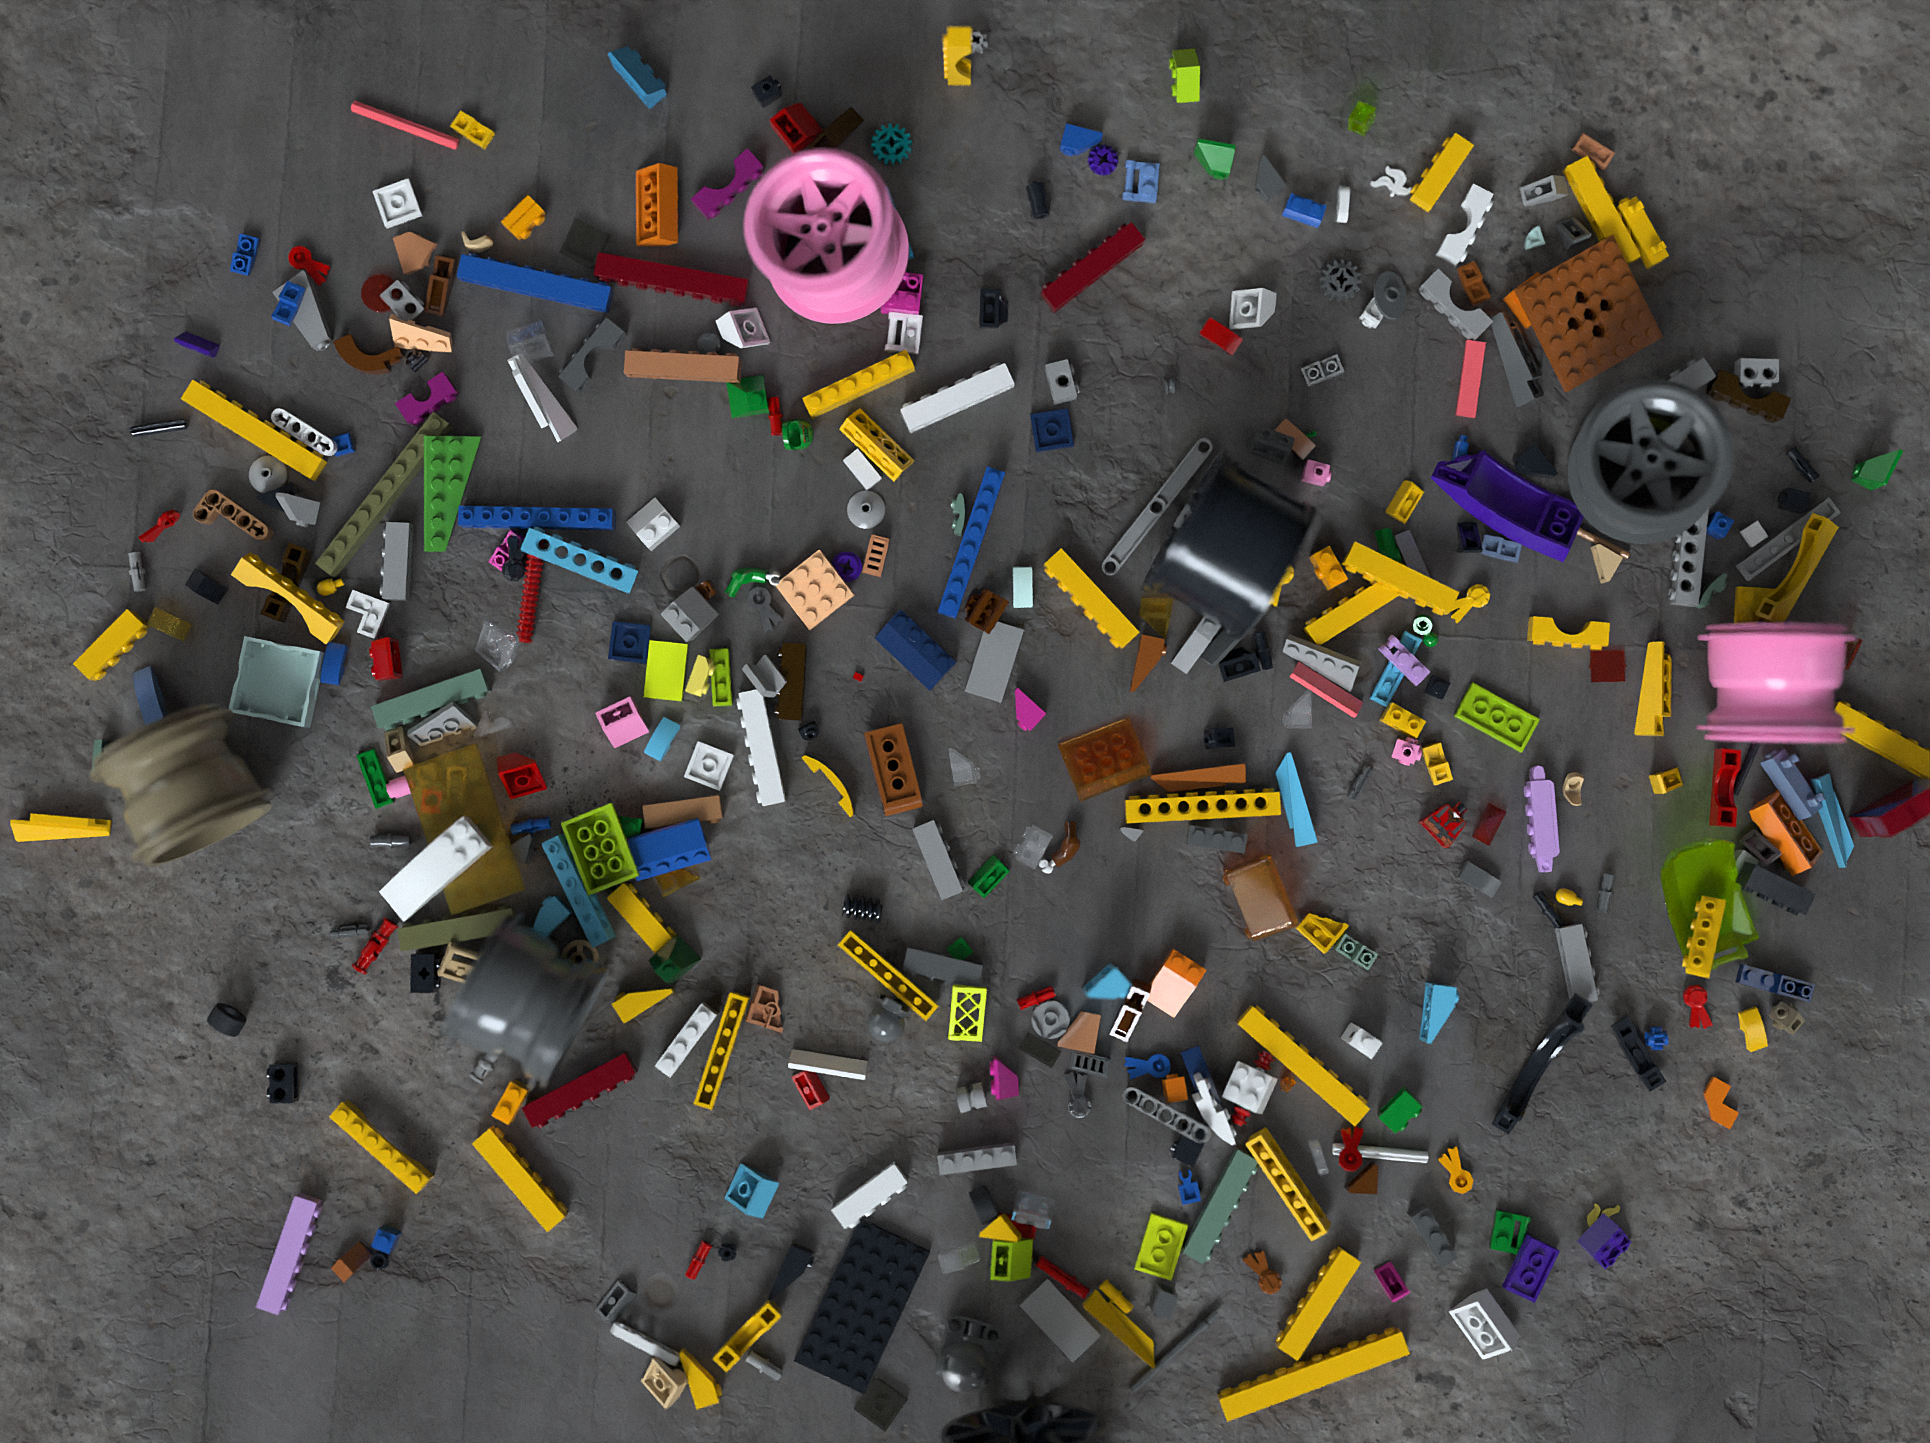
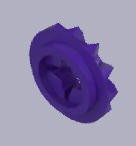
M1105 144L1096 146L1088 157L1090 169L1098 175L1111 174L1118 165L1117 152ZM1107 154V159H1106V160H1107L1108 162H1107V163H1106V162H1103V163L1099 166L1100 158H1099L1098 156L1103 157L1104 155Z
M839 553L832 561V565L845 582L854 581L861 574L862 564L859 557L854 553ZM850 560V567L854 571L847 570L843 575L844 568L839 563L846 565Z

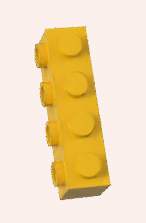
M1702 895L1701 901L1697 900L1695 912H1698L1697 919H1693L1691 924V930H1694L1693 937L1688 938L1686 947L1690 951L1688 956H1684L1682 964L1683 967H1686L1685 973L1710 978L1726 900Z

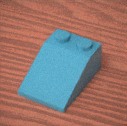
M1425 983L1419 1040L1432 1043L1454 1009L1455 1003L1458 1002L1459 992L1456 991L1457 987L1446 984Z

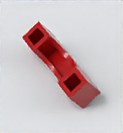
M1722 748L1715 749L1709 826L1736 827L1737 807L1734 802L1733 790L1736 775L1740 770L1742 750Z

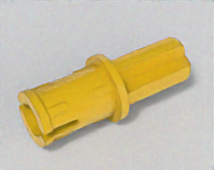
M1107 1279L1101 1283L1099 1289L1111 1299L1110 1302H1114L1125 1314H1128L1132 1310L1133 1305L1121 1294L1122 1291H1118Z

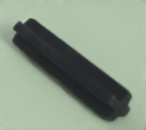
M182 418L131 426L130 433L133 437L185 430L188 429V422Z

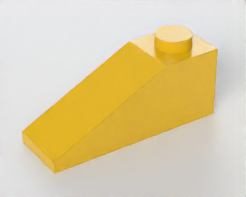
M665 988L630 992L627 995L623 992L614 998L616 1002L612 1003V1006L622 1022L626 1023L673 993L675 989Z
M682 1348L679 1355L696 1409L719 1403L721 1395H723L720 1384L716 1383L715 1378L686 1348Z

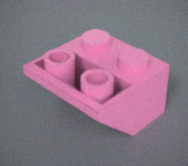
M633 697L623 699L595 713L614 749L649 733Z

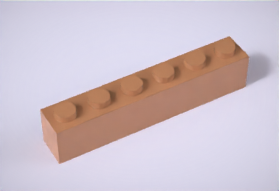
M632 348L631 351H625L624 374L627 377L740 383L742 360L735 353H725V356H722L716 352H706V355H702L697 351H688V354H683L678 350H669V353H663L659 349H650V352H643V349Z

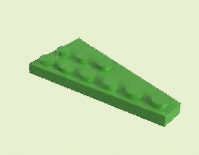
M424 436V551L426 552L446 551L458 513V506H460L479 446L480 436Z

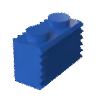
M1292 193L1286 202L1282 216L1318 228L1325 213L1326 204H1319L1315 200L1301 198V196Z

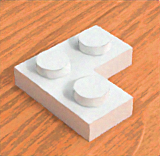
M352 590L346 608L364 614L357 632L377 639L390 603Z

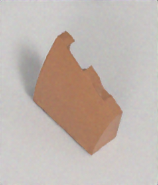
M756 984L745 1021L782 1033L783 1027L781 1026L778 991Z
M1080 1011L1075 1021L1058 1041L1057 1046L1094 1054L1101 1015Z

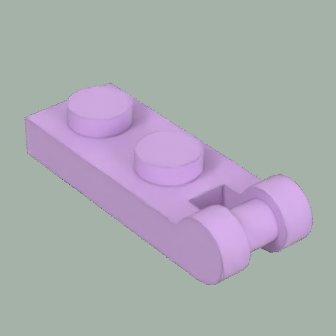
M1391 635L1385 645L1382 644L1378 650L1417 686L1430 671L1395 636ZM1393 646L1397 649L1394 654L1390 652Z

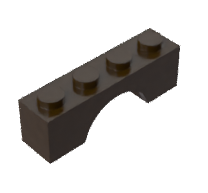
M1722 369L1715 372L1717 377L1711 380L1706 392L1713 400H1723L1733 408L1745 409L1748 414L1762 416L1765 421L1770 423L1778 422L1784 418L1791 401L1790 397L1772 391L1762 399L1750 398L1742 392L1738 376Z
M289 543L282 559L283 568L281 575L289 578L293 584L300 587L313 552ZM273 591L267 596L260 614L285 623L292 603Z

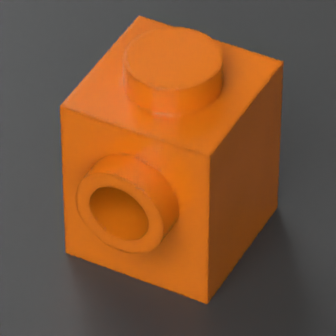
M1178 1074L1166 1075L1167 1079L1162 1080L1165 1103L1188 1100L1184 1077H1178Z

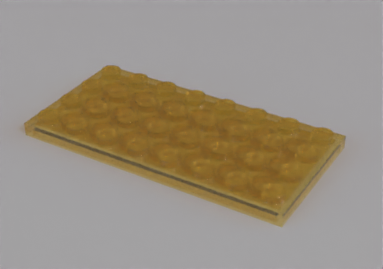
M476 743L403 768L428 846L462 817H470L493 845L490 850L443 889L451 915L526 890Z

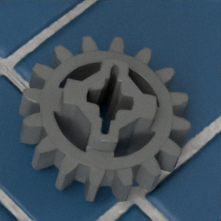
M1336 260L1333 261L1332 266L1328 264L1326 266L1327 270L1321 272L1324 277L1319 279L1320 282L1324 283L1320 286V289H1326L1324 296L1330 294V300L1336 297L1337 302H1340L1341 298L1345 302L1349 299V296L1353 298L1355 296L1354 292H1358L1360 289L1356 285L1362 283L1361 280L1357 279L1361 275V273L1355 272L1357 266L1351 268V262L1349 261L1346 265L1344 260H1341L1340 264ZM1337 270L1335 275L1329 276L1332 271ZM1339 277L1341 278V281L1343 282L1342 285L1340 284V281L1337 280ZM1352 286L1349 291L1344 292L1345 287Z

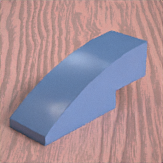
M152 666L133 672L135 692L145 725L148 726L168 717L163 704L165 700Z

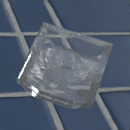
M485 619L475 651L501 672L513 663L519 646V637L515 632H506L489 619Z

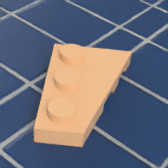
M390 315L389 320L394 347L452 352L453 344L450 332L431 326L422 327L416 325L413 320L408 319V321L398 319L397 315Z

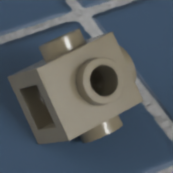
M1782 1001L1772 1008L1769 1015L1773 1021L1772 1025L1779 1031L1785 1030L1791 1035H1794L1805 1022L1794 1005L1790 1003L1786 1005Z

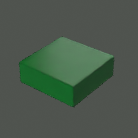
M962 936L947 948L953 958L964 960L973 953V950Z

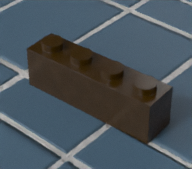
M783 642V646L779 647L778 657L782 658V662L778 669L787 680L786 684L776 694L779 697V704L775 705V716H778L779 720H803L806 644Z

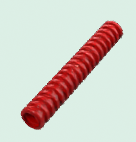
M541 540L539 542L538 546L540 549L544 550V548H546V545H544V543L547 542V540ZM530 554L527 555L529 559L526 560L528 566H525L527 572L524 573L526 575V578H524L525 584H523L524 590H522L524 594L521 596L523 601L520 602L522 608H519L521 613L518 615L520 617L518 619L519 625H517L518 631H516L518 636L515 637V640L524 643L533 642L531 636L534 635L532 633L534 630L533 625H535L534 619H536L534 614L537 613L535 607L538 606L536 601L539 599L537 598V595H539L538 589H540L538 585L541 583L539 578L542 577L540 572L543 571L541 566L544 564L542 562L543 559Z

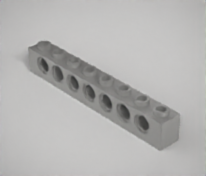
M1696 451L1686 454L1687 457L1699 460ZM1681 476L1680 486H1682V493L1679 495L1678 503L1691 493V488L1696 486L1699 477ZM1709 509L1692 525V534L1686 530L1674 537V542L1676 543V550L1672 554L1674 569L1670 573L1672 588L1668 592V599H1670L1671 605L1688 607L1699 605ZM1686 543L1690 544L1691 552L1686 551ZM1684 562L1689 564V571L1684 570ZM1682 581L1687 583V590L1682 589Z

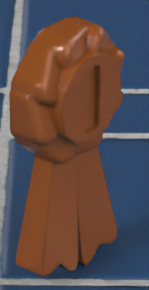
M1263 1250L1260 1253H1254L1258 1263L1250 1254L1247 1255V1258L1242 1259L1259 1275L1258 1285L1262 1292L1272 1295L1280 1291L1282 1286L1281 1277L1276 1271L1269 1270Z

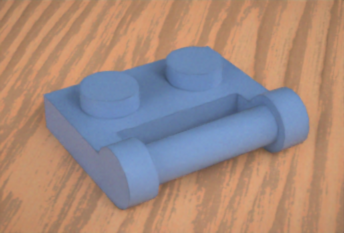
M1134 160L1125 161L1127 171L1125 192H1123L1122 199L1126 201L1156 203L1159 164L1136 162ZM1134 169L1140 170L1138 194L1132 193Z

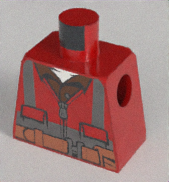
M1458 802L1453 808L1448 804H1443L1422 818L1419 823L1443 848H1449L1466 825L1461 816L1468 809L1461 802Z

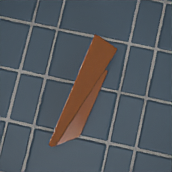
M1244 763L1150 775V779L1167 792L1225 786L1226 783H1246V766Z

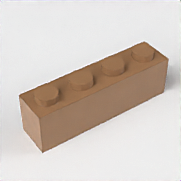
M721 795L642 806L645 829L650 828L651 831L699 818L700 821H708V824L720 823L719 819L724 818Z

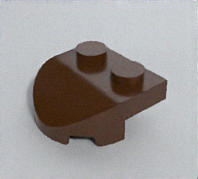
M982 589L981 593L978 595L973 594L968 599L964 607V611H966L965 620L975 628L990 634L1005 611L1009 601L988 589Z

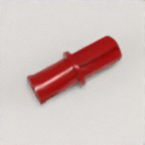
M770 397L768 398V419H770L771 435H783L781 421L783 415L780 412L779 398Z
M1049 986L1037 992L1032 991V994L1018 998L1017 1002L1020 1005V1010H1023L1035 1004L1040 1005V1002L1053 998L1056 995L1053 987Z
M702 1240L696 1254L692 1255V1261L685 1273V1276L689 1279L694 1280L702 1265H705V1259L713 1247L710 1243Z

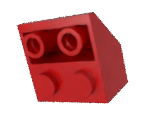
M801 102L783 108L769 119L773 130L793 154L799 153L823 132L822 128Z

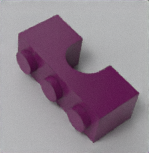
M441 372L427 382L431 388V396L428 400L420 402L410 393L395 403L407 423L410 425L422 423L425 420L424 417L433 412L437 413L442 405L453 402L456 396L459 395L444 372Z

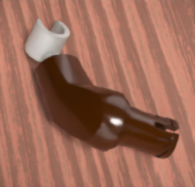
M1070 821L1071 829L1069 822L1064 823L1066 838L1063 840L1061 848L1051 855L1052 861L1041 860L1039 862V866L1044 868L1042 869L1043 872L1051 873L1054 865L1057 868L1072 860L1078 852L1081 840L1077 837L1076 822Z

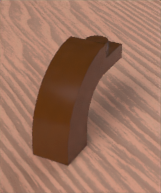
M351 334L333 341L341 358L356 370L366 374L380 375L389 373L391 371L388 364H398L402 358H405L403 351L398 346L379 355H366L361 351L356 338Z

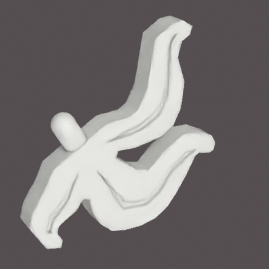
M1389 166L1385 168L1386 174L1395 179L1394 184L1387 176H1383L1377 181H1371L1370 183L1374 188L1386 185L1392 191L1391 197L1395 193L1397 195H1408L1411 191V187L1409 189L1402 187L1406 182V176L1403 171L1390 169Z

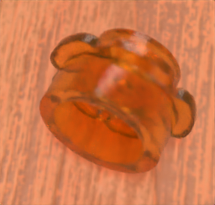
M1293 1076L1290 1078L1284 1077L1279 1084L1281 1091L1283 1090L1285 1093H1288L1296 1084Z

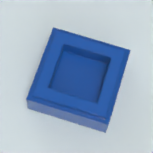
M350 433L331 437L337 444L336 457L355 452Z

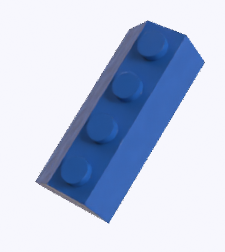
M699 818L626 838L640 876L636 877L637 881L711 860L709 843Z

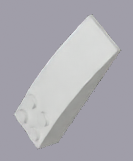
M462 817L416 856L379 892L399 917L406 921L490 850L493 845L470 817Z

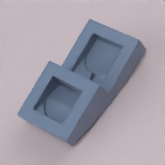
M1484 534L1483 551L1480 554L1518 563L1521 544Z

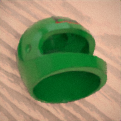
M793 419L782 423L783 442L786 450L805 449L812 443L814 431L807 421Z

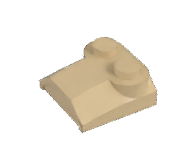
M657 1357L652 1358L646 1374L641 1379V1382L665 1409L670 1407L680 1397L687 1383L686 1375L683 1371L670 1369Z

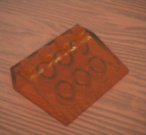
M1129 718L1058 744L1060 754L1080 802L1152 775L1149 762Z

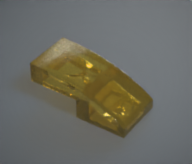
M156 607L147 622V625L183 642L192 625Z

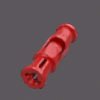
M383 918L384 922L380 928L374 931L367 942V946L361 950L360 957L355 963H352L351 966L356 971L366 975L371 963L376 961L379 953L390 941L389 937L393 931L398 929V924L389 918Z

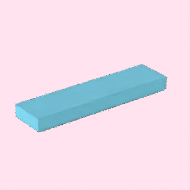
M1407 631L1403 632L1399 640L1412 655H1415L1422 639ZM1388 661L1369 698L1384 707L1389 705L1404 676L1390 661Z

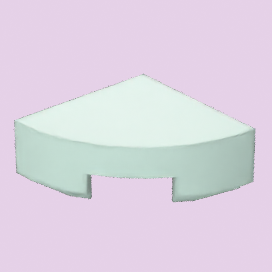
M1540 225L1528 233L1525 239V250L1545 244Z

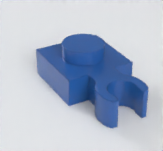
M1189 1168L1187 1169V1177L1182 1176L1181 1170L1178 1172L1180 1179L1183 1181V1184L1178 1185L1182 1205L1201 1201L1197 1181L1191 1182L1192 1173Z

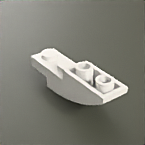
M1200 1072L1194 1074L1193 1077L1199 1092L1192 1094L1204 1120L1224 1141L1231 1145L1236 1144L1233 1138L1236 1136L1233 1125L1229 1126L1227 1120H1230L1227 1109H1223L1220 1103H1216L1214 1095L1209 1094L1208 1089H1211L1208 1079L1203 1078Z

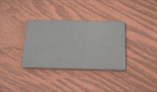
M997 622L990 634L983 632L965 692L999 703L1002 702L1024 632L1023 629Z
M1048 1278L1019 1304L1072 1362L1101 1336Z

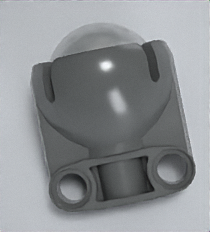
M951 1316L945 1325L935 1365L936 1374L943 1377L949 1388L960 1393L973 1391L977 1387H987L1002 1338L1000 1329L968 1317ZM957 1322L959 1330H953L950 1327V1323ZM994 1333L997 1340L994 1342L990 1341L987 1334Z

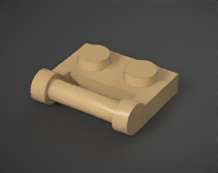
M449 942L437 974L438 976L463 983L473 964L452 958L453 954L476 960L480 953Z

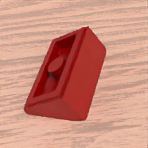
M802 1070L791 1076L809 1111L830 1099L816 1072Z

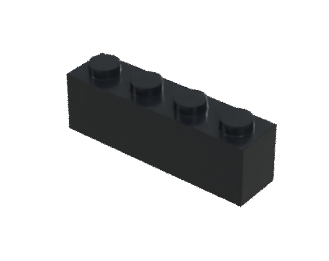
M1744 862L1735 883L1742 886V890L1751 894L1754 891L1757 893L1756 897L1765 901L1770 899L1772 900V905L1779 908L1784 906L1787 908V912L1796 916L1798 913L1807 915L1816 895L1749 862Z

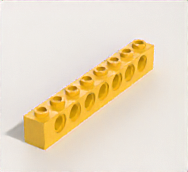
M1274 788L1263 789V793H1255V789L1244 790V794H1236V790L1224 791L1225 795H1217V791L1205 792V796H1198V792L1186 793V797H1179V794H1167V798H1159V795H1148V799H1140V796H1129V800H1124L1126 823L1281 815L1280 792H1274ZM1258 797L1264 799V806L1262 808H1258L1255 805V800ZM1239 798L1245 801L1243 809H1239L1236 806V801ZM1219 799H1223L1226 802L1224 810L1217 808V801ZM1200 800H1204L1207 803L1205 811H1200L1197 807ZM1181 801H1185L1188 804L1186 812H1181L1178 809V804ZM1162 802L1167 803L1169 806L1167 813H1161L1159 810V805ZM1143 803L1148 804L1150 807V811L1147 814L1140 812V806Z

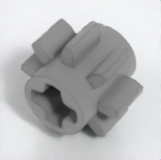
M980 29L977 32L971 31L972 55L975 52L982 54V48L988 46V43L984 41L987 35H982Z

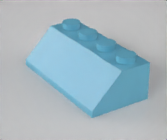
M1109 963L1082 990L1088 997L1117 999L1119 996L1123 998L1130 992L1129 987L1131 984Z

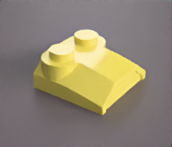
M700 655L697 656L685 690L686 692L700 697L703 694H707L710 685L707 683L709 676H713L716 669L714 660Z

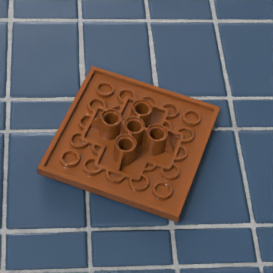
M1613 235L1606 237L1514 290L1564 392L1574 389L1663 337ZM1584 312H1586V314H1587L1586 319H1585V317H1584V315H1583ZM1568 321L1571 322V327H1570V328H1569L1568 323H1567Z

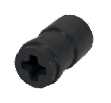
M1033 181L1032 184L1026 186L1032 210L1031 214L1033 219H1043L1050 216L1045 185L1043 182Z

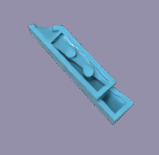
M1291 752L1285 754L1284 759L1275 772L1289 828L1294 830L1295 846L1300 847L1317 843V838Z
M1830 773L1810 779L1815 795L1822 792L1826 798L1820 802L1823 807L1819 810V814L1838 867L1845 868L1847 867V860L1854 844L1836 794L1833 792Z

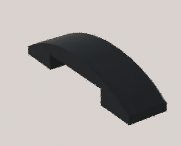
M1625 1016L1612 1024V1031L1622 1051L1648 1091L1651 1092L1666 1082L1664 1076L1650 1058L1636 1034L1638 1032L1629 1017Z

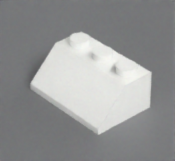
M1488 1289L1471 1294L1449 1311L1482 1359L1512 1350L1521 1337Z

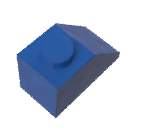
M1066 123L1060 151L1067 156L1080 155L1099 144L1103 133Z

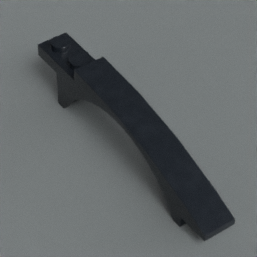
M1577 993L1573 995L1555 1023H1551L1516 1078L1492 1122L1493 1126L1509 1135L1516 1123L1523 1119L1530 1097L1551 1061L1573 1037L1584 1031L1585 1026L1582 1020L1593 1006L1592 1002Z

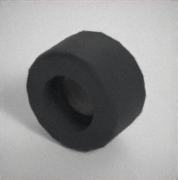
M217 1003L207 1017V1022L218 1032L230 1037H236L246 1024L247 1018L235 1008L224 1003Z
M986 1185L968 1193L981 1224L988 1223L999 1217Z

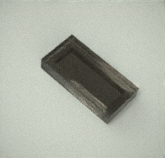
M1030 1032L1026 1034L1019 1046L1021 1051L1050 1068L1054 1066L1061 1054L1059 1049Z

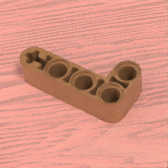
M217 490L207 491L193 511L194 519L206 525L212 524L221 514L250 536L262 542L270 541L274 535L273 529ZM218 495L219 501L213 504L214 496ZM234 506V513L229 515L228 509ZM207 510V517L202 519V513ZM249 517L250 523L244 526V519ZM257 527L260 528V529H262L263 532H264V535H262L259 531H257V530H255V529H256Z

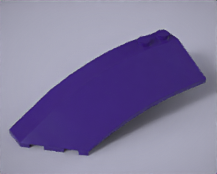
M1486 450L1472 456L1468 454L1456 457L1455 460L1449 462L1445 460L1437 463L1431 479L1457 504L1493 530L1527 548L1561 562H1564L1584 518L1574 502L1555 495L1520 477L1487 454Z

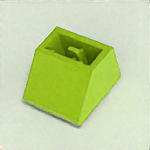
M1021 1237L1018 1242L993 1239L990 1280L1015 1281L1030 1278L1033 1238Z

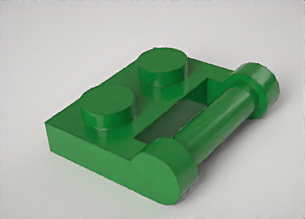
M1496 1210L1489 1248L1517 1255L1526 1238L1528 1223L1531 1222V1217ZM1515 1220L1521 1222L1516 1247H1513L1511 1242Z

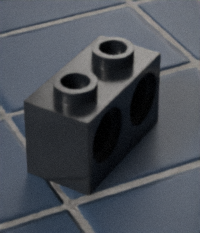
M298 1062L270 1064L267 1069V1079H269L267 1098L269 1099V1104L297 1102ZM280 1068L285 1071L284 1078H281L278 1074ZM280 1088L285 1090L284 1098L278 1093Z

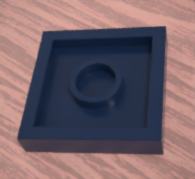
M1068 409L1030 414L1036 453L1074 447Z
M613 621L608 659L647 664L652 626Z

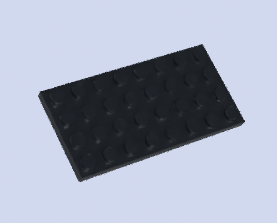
M860 1218V1222L856 1226L794 1362L864 1394L930 1251Z

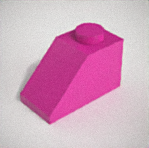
M1019 688L1015 690L1017 725L1024 731L1027 729L1031 731L1046 713Z

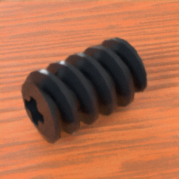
M847 894L844 899L842 916L846 912L847 918H850L853 913L854 919L857 920L859 915H861L862 921H865L867 916H869L870 922H873L876 917L877 923H880L883 904L880 903L879 898L873 903L872 897L866 902L865 896H862L860 901H858L857 895H854L853 899L850 900V895Z

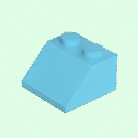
M740 1163L725 1195V1199L746 1215L763 1219L779 1183L770 1176Z

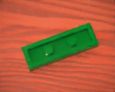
M376 749L357 754L356 756L375 809L395 803L394 798H390L386 789L388 781Z

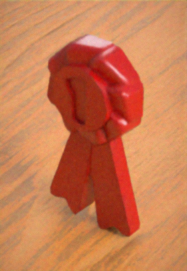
M303 246L293 247L288 254L289 264L298 270L306 269L318 286H321L322 282H326V279L318 271L328 276V271L331 267L314 261L311 252Z
M174 509L165 511L158 518L157 524L138 538L142 543L145 541L154 542L164 529L175 525L180 518V513Z
M1698 984L1689 985L1683 992L1685 1004L1691 1007L1689 1026L1691 1028L1695 1026L1700 1028V1021L1704 1029L1708 1026H1713L1703 1006L1708 1000L1707 991Z
M1357 1126L1354 1127L1352 1137L1351 1128L1347 1130L1341 1129L1340 1131L1345 1148L1339 1153L1338 1161L1345 1171H1356L1362 1165V1155L1357 1148L1364 1129H1359Z

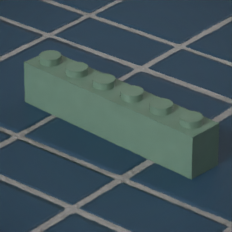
M478 669L373 705L371 709L377 727L388 731L396 728V724L402 722L403 725L412 723L416 717H429L433 711L442 709L452 701L461 706L469 703L468 699L475 697L477 700L487 697L486 693L491 692L485 671Z
M1235 1147L1181 1249L1183 1254L1202 1264L1206 1260L1209 1261L1213 1254L1212 1247L1220 1241L1222 1237L1220 1232L1224 1226L1227 1227L1229 1224L1232 1210L1238 1207L1242 1191L1246 1192L1250 1184L1248 1180L1251 1174L1254 1175L1258 1170V1162L1253 1156Z

